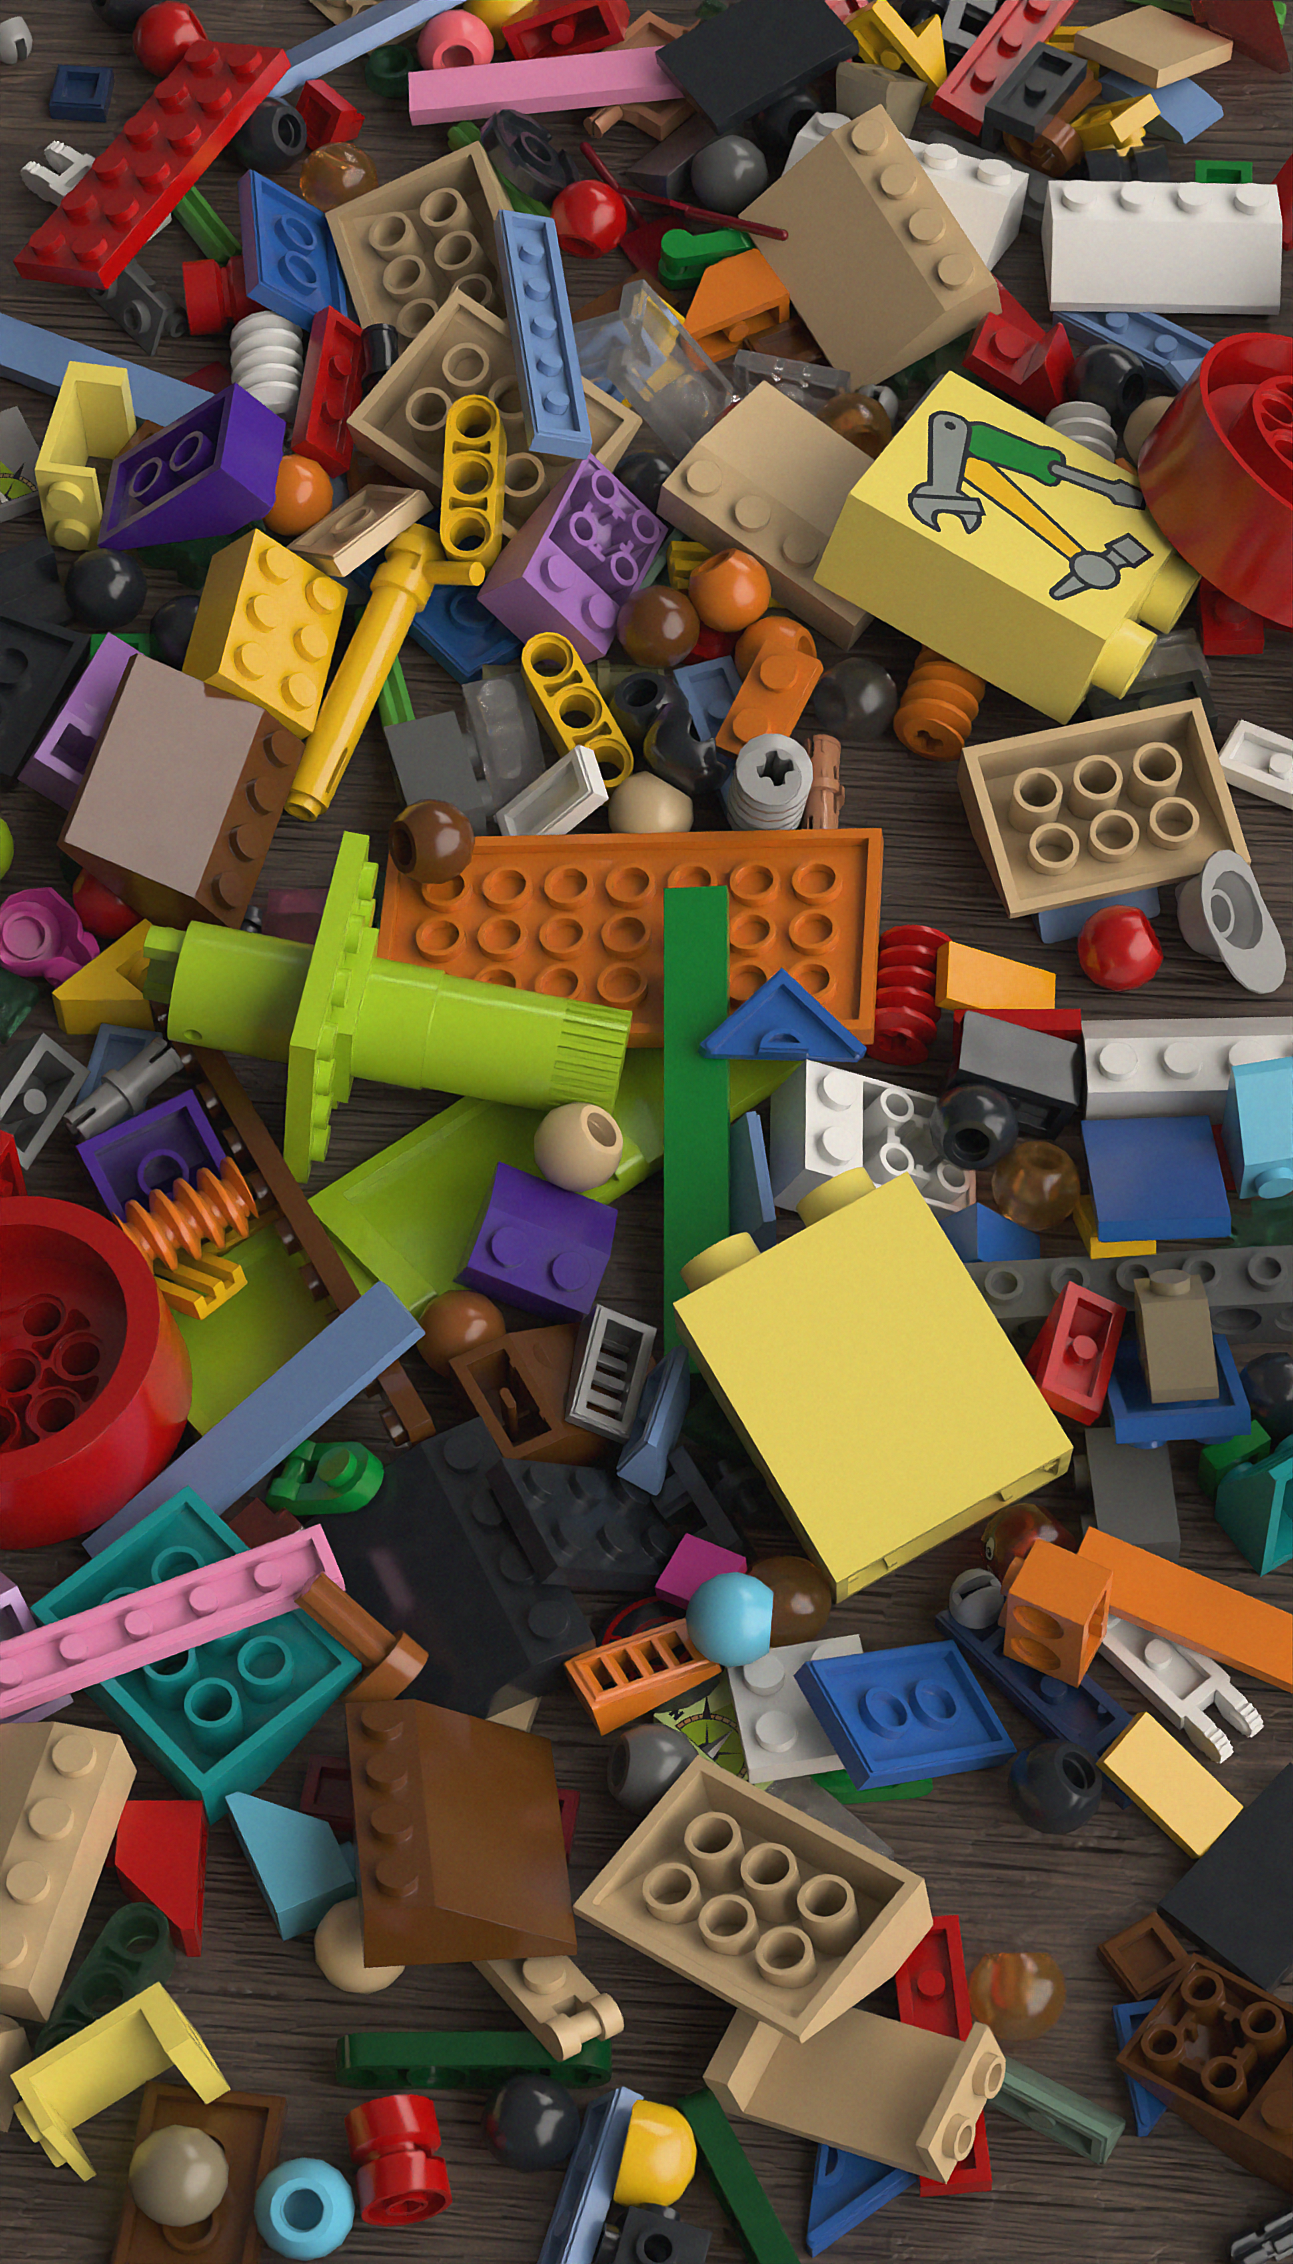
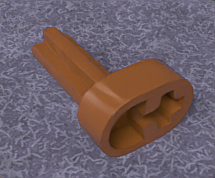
M1087 68L1086 79L1034 143L1003 131L1004 143L1014 158L1051 177H1061L1081 158L1082 151H1084L1083 142L1069 123L1102 90V83L1093 79V71Z
M322 1571L316 1576L310 1577L305 1582L304 1588L294 1598V1602L362 1662V1671L338 1697L344 1705L345 1703L394 1700L414 1680L427 1662L428 1652L406 1632L399 1630L391 1634Z

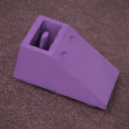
M589 452L587 460L577 458L499 554L476 598L525 645L528 640L537 634L544 632L558 633L566 637L574 646L583 664L590 663L606 655L616 635L618 611L633 592L638 591L668 528ZM542 660L546 665H560L554 660Z
M110 632L107 633L17 779L67 811L70 810L129 657L136 653L142 654L141 652Z

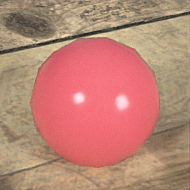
M463 9L447 10L428 20L421 30L417 42V56L424 71L490 64L494 54L493 37L486 24L479 17Z

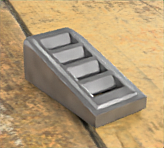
M599 1304L592 1309L580 1324L575 1344L565 1421L623 1445L630 1440L656 1328ZM603 1347L622 1355L623 1361L600 1352V1348ZM596 1365L620 1374V1380L595 1370ZM592 1383L617 1393V1400L592 1390ZM587 1402L614 1412L615 1419L586 1408Z

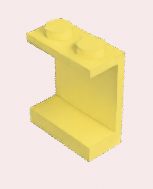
M69 361L34 469L50 545L62 546L75 551L99 549L97 543L103 509L95 468L85 466L89 456L114 459L137 432L127 368Z
M159 1981L10 2075L23 2100L13 2105V2109L34 2143L40 2142L56 2168L67 2162L84 2182L97 2174L72 2129L173 2065H176L206 2105L229 2091L230 2087L199 2033Z

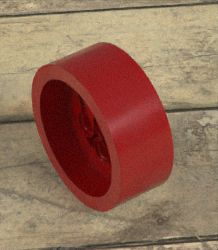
M1240 333L1229 336L1211 347L1146 437L1139 451L1138 478L1145 502L1159 528L1173 547L1199 574L1246 608L1281 625L1293 628V338L1271 333Z
M41 1196L0 1198V1442L6 1440V1442L0 1445V1549L16 1550L51 1545L74 1538L114 1517L162 1472L182 1437L192 1401L193 1380L187 1345L151 1269L138 1247L120 1228L100 1214L78 1204ZM54 1330L50 1334L44 1335L48 1331ZM91 1368H94L91 1372H89V1373H87V1374H85V1375H81V1374H83L85 1371H87V1370H89V1369H91ZM30 1385L28 1388L18 1392L22 1387ZM69 1424L61 1431L56 1432L60 1427Z

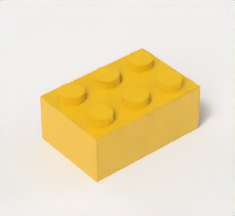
M255 528L212 555L182 672L264 708L299 740H302L314 731L348 589Z

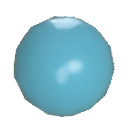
M740 1572L719 1574L702 1583L690 1598L685 1615L687 1633L696 1649L708 1660L727 1667L748 1665L768 1654L773 1591L757 1578Z
M304 2157L283 2162L269 2172L257 2190L254 2205V2216L258 2232L268 2246L286 2258L303 2261L324 2257L340 2246L352 2228L355 2212L351 2187L340 2171L323 2160Z

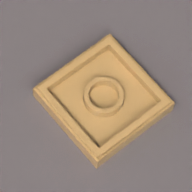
M1148 5L1075 32L1073 51L1149 87L1158 89L1231 60L1233 41L1155 6Z
M367 484L285 548L326 575L345 577L434 507L423 490Z

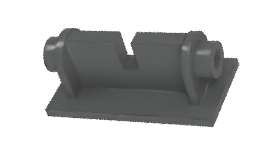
M133 258L107 290L85 287V290L150 356H153L156 353L160 337L166 335L179 337L187 330L189 326V321L186 319L187 311L182 305L176 304L164 290L154 292L157 283Z

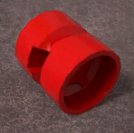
M243 255L230 257L226 267H220L214 259L182 262L191 336L223 333L227 323L233 322L236 326L240 320L251 314L269 311L267 307L246 296Z
M414 2094L393 2095L361 2104L348 2113L344 2123L351 2161L360 2167L354 2178L363 2221L370 2225L383 2227L402 2226L434 2217L450 2206L453 2201L445 2158L433 2155L442 2145L434 2101L425 2096Z

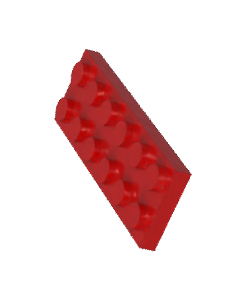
M198 40L192 45L169 76L157 85L153 95L137 114L125 123L121 133L106 151L94 160L90 170L74 189L63 197L61 204L43 226L31 235L27 245L13 260L21 278L107 290L252 115L256 107L289 70L291 64L284 49L251 44L214 42L210 40Z

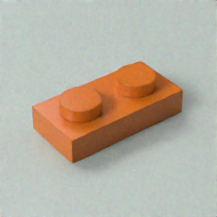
M766 638L715 737L716 752L737 760L740 750L750 739L762 734H782L790 737L824 670L821 660Z

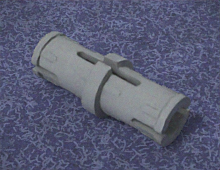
M156 1036L146 1048L120 1070L110 1069L101 1077L102 1085L69 1113L66 1112L61 1117L63 1125L72 1137L78 1134V1132L81 1136L77 1139L79 1144L107 1131L125 1114L134 1116L144 1107L143 1099L172 1074L183 1068L180 1057L172 1047L166 1053L163 1050L167 1046V1042L164 1039Z

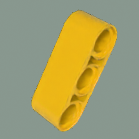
M472 394L463 396L455 401L448 410L446 418L440 537L448 561L480 562L484 567L486 577L489 575L502 548L507 439L499 410L494 402L485 396ZM484 424L490 426L487 433L481 437L468 438L463 436L466 430L473 425ZM478 479L487 482L484 489L476 494L469 495L460 492L462 487L469 481ZM476 535L484 538L483 543L474 550L463 551L457 548L461 540L468 536Z
M544 632L537 634L527 641L522 650L520 681L523 691L561 758L579 744L594 750L597 763L610 762L620 769L621 774L615 779L603 780L609 799L600 806L608 807L614 790L624 779L632 776L634 757L631 748L574 646L566 637L558 633ZM548 659L558 662L564 670L557 676L544 677L538 674L532 667L537 662ZM573 710L582 711L589 715L592 723L580 729L571 728L561 720V717Z

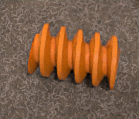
M922 644V650L915 660V669L908 678V687L902 694L900 707L894 715L893 729L898 739L909 750L933 761L950 762L959 759L962 748H965L964 741L972 731L971 722L978 714V703L985 695V685L988 681Z
M225 1157L221 1159V1180L208 1168L198 1169L196 1173L197 1191L182 1178L174 1180L172 1184L173 1202L161 1190L154 1189L149 1193L150 1212H147L133 1199L125 1204L126 1223H123L112 1212L115 1225L138 1247L148 1263L153 1276V1260L157 1258L172 1272L178 1270L177 1249L183 1247L196 1261L202 1259L201 1239L207 1237L219 1250L226 1248L224 1228L231 1226L243 1240L250 1237L248 1217L254 1215L259 1219V1214L247 1184L232 1158Z

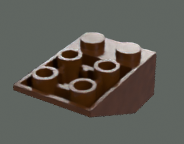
M581 1322L507 1333L448 1360L452 1396L456 1406L466 1422L482 1416L503 1458L587 1467L622 1451L623 1444L565 1421L575 1344ZM603 1347L600 1348V1352L623 1361L622 1355ZM652 1354L650 1355L645 1379L647 1374L657 1365ZM596 1365L595 1370L620 1380V1374ZM592 1383V1390L617 1400V1393ZM587 1402L586 1408L615 1419L614 1412ZM687 1413L685 1414L683 1422L688 1420Z
M1193 1953L1115 2059L1116 2065L1244 2169L1293 2196V2006L1200 1955Z

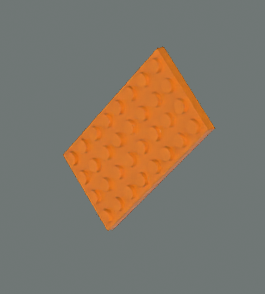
M882 828L474 836L475 844L471 862L462 873L444 884H422L411 880L397 869L389 850L377 957L444 970L445 974L633 1011L627 1048H664V888L727 885L729 891L730 1016L775 973L783 968L862 1044H874L884 846Z

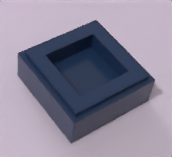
M58 64L49 102L51 119L106 122L115 83L113 68Z

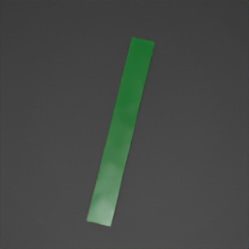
M727 885L664 888V1357L675 1346L677 1347L679 1344L685 1346L676 1331L673 1309L674 1302L691 1293L680 1275L681 1269L707 1248L731 1237L730 1059H707L697 1052L699 1045L730 1016L729 891ZM689 1354L690 1380H705Z

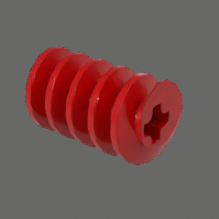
M908 924L893 927L883 932L879 937L874 1044H863L867 1048L866 1053L872 1058L884 1063L900 1066L917 1065L927 1061L929 1052L926 1046L931 1045L936 1040V1023L941 1019L942 1007L935 1006L937 950L948 941H952L948 935L931 927Z

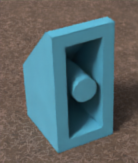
M1293 1056L1231 1066L1221 1137L1239 1199L1256 1196L1273 1199L1282 1197L1293 1190Z
M238 1791L225 1796L231 1827L283 1941L318 1927L322 1918L335 1904L357 1896L353 1846L350 1841L338 1845L328 1822Z

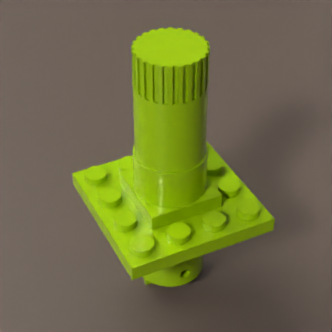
M344 831L315 945L193 920L190 922L187 931L151 925L143 946V957L150 958L143 987V999L170 1004L167 1025L168 1040L288 1064L283 1159L298 1183H308L313 1161L324 1163L331 1134V1125H328L331 1109H337L339 1102L348 1103L354 1077L421 1090L423 1087L549 1113L552 1109L573 1102L590 1103L601 1107L613 1117L633 1011L445 974L444 970L377 957L379 929L371 928L376 903V899H372L376 885L378 863L368 862L370 838L368 835Z

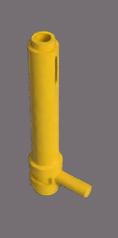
M414 523L389 542L385 551L387 562L378 566L371 581L370 589L373 594L319 710L314 731L307 737L304 743L306 746L284 805V809L298 819L313 822L316 821L319 814L322 815L327 812L416 613L424 611L435 584L479 586L484 581L485 570L480 562L446 561L447 558L440 534L424 525Z

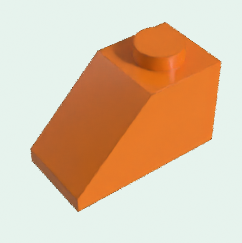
M757 247L736 256L726 257L717 264L705 269L682 326V360L686 372L689 374L743 351L744 337L790 320V293Z

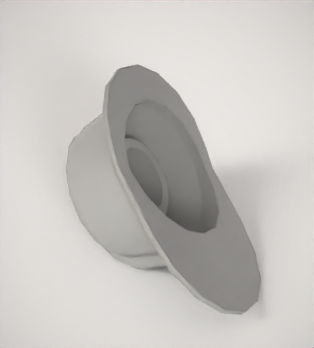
M1229 849L1215 851L1205 861L1200 875L1180 883L1175 888V896L1178 903L1177 916L1181 933L1192 950L1216 962H1224L1233 977L1246 989L1258 994L1274 992L1283 983L1286 971L1285 949L1279 932L1261 897L1258 884L1249 865L1239 854Z

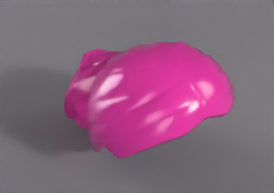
M52 887L20 891L8 896L0 906V966L15 975L22 977H44L54 986V989H57L101 954L100 947L93 934L83 931L82 921L76 910Z

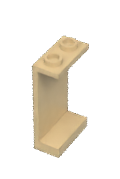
M851 2007L804 2043L800 2044L738 2008L703 2075V2079L715 2094L723 2111L947 2184L957 2161L965 2159L972 2148L976 2132L975 2124L987 2099L995 2097L1002 2086L1005 2076L1006 2059L989 2026L976 2021L966 2042Z

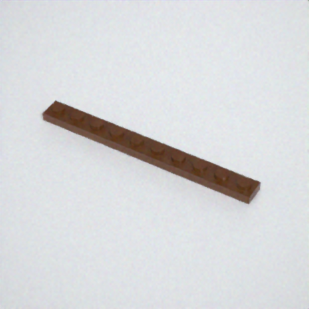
M149 1000L151 1012L162 1032L166 1031L170 1004ZM171 1041L172 1048L183 1063L182 1069L188 1076L197 1071L203 1082L195 1087L211 1120L222 1116L228 1127L221 1130V1134L235 1163L238 1165L248 1161L253 1172L246 1175V1178L262 1210L273 1206L279 1218L272 1221V1225L286 1254L291 1256L299 1252L304 1260L305 1265L299 1267L298 1271L314 1303L326 1299L332 1312L324 1315L329 1326L361 1297L359 1290L222 1050ZM398 1359L363 1389L368 1399L379 1394L386 1408L379 1411V1416L395 1447L407 1443L411 1449L420 1442L437 1435L429 1413Z

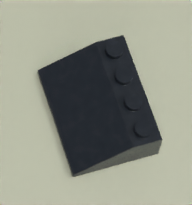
M482 1416L420 1442L384 1467L381 1486L376 1495L363 1507L348 1513L318 1514L303 1524V1527L307 1529L321 1524L343 1577L346 1590L344 1592L391 1634L403 1630L428 1652L429 1656L422 1670L394 1700L416 1699L485 1720L533 1698H539L570 1684L563 1663L581 1653L595 1649L596 1644L595 1638L569 1587L566 1585L541 1584L484 1474L503 1457Z

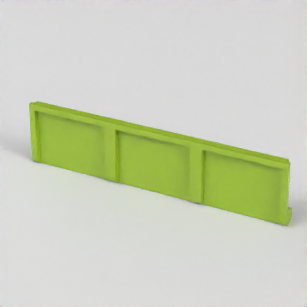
M627 1048L612 1117L621 1130L623 1138L620 1163L617 1170L604 1185L575 1193L608 1205L664 1168V1048ZM730 1059V1123L770 1097L804 1061ZM465 1096L307 1200L361 1296L381 1280L392 1289L418 1322L428 1302L448 1290H472L452 1281L495 1166L500 1161L547 1181L535 1162L534 1136L539 1124L549 1112ZM272 1223L221 1256V1258L241 1265L248 1282L245 1287L203 1321L170 1308L187 1345L191 1361L193 1380L192 1401L187 1425L195 1443L328 1327L324 1315L332 1312L326 1299L314 1303L298 1271L299 1267L305 1265L304 1260L299 1252L291 1256L286 1254ZM194 1289V1292L203 1295L204 1298L208 1295L206 1293Z

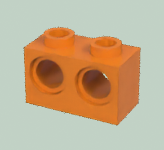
M1037 1538L1026 1560L1018 1556L1014 1558L1002 1582L1000 1594L1007 1597L998 1620V1625L1005 1628L1003 1655L1078 1688L1107 1632L1113 1570L1041 1538Z

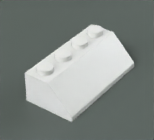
M816 112L797 134L782 176L828 134L851 120L839 113L821 114ZM900 132L986 267L991 271L1018 236L1029 174L1014 170L1008 163L1001 160L976 159L959 154L955 148L946 144L935 143L928 145L907 139Z
M1048 180L1041 239L1049 310L1279 315L1283 223L1277 185L1255 183L1217 184L1198 182Z
M1293 1017L1081 1021L1080 1045L1084 1049L1081 1075L1083 1120L1209 1115L1211 1125L1223 1124L1231 1066L1293 1056Z

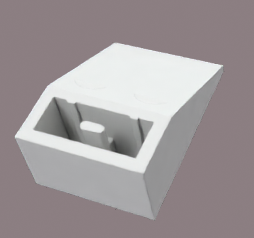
M808 1059L771 1095L769 1177L774 1206L797 1212L796 1205L812 1190L843 1172L857 1167H864L876 1188L907 1171L936 1220L940 1221L976 1203L975 1171H961L943 1161L933 1146L929 1121L932 1110L936 1106L937 1097Z

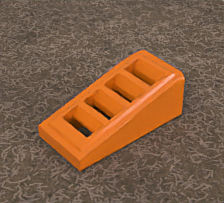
M686 1617L586 1651L563 1663L572 1690L601 1736L722 1672L720 1664L708 1660L694 1646L687 1633ZM683 1644L693 1660L680 1664L671 1649ZM659 1656L666 1670L655 1673L648 1662ZM636 1669L641 1678L629 1682L625 1674ZM611 1681L616 1686L605 1691L602 1686Z

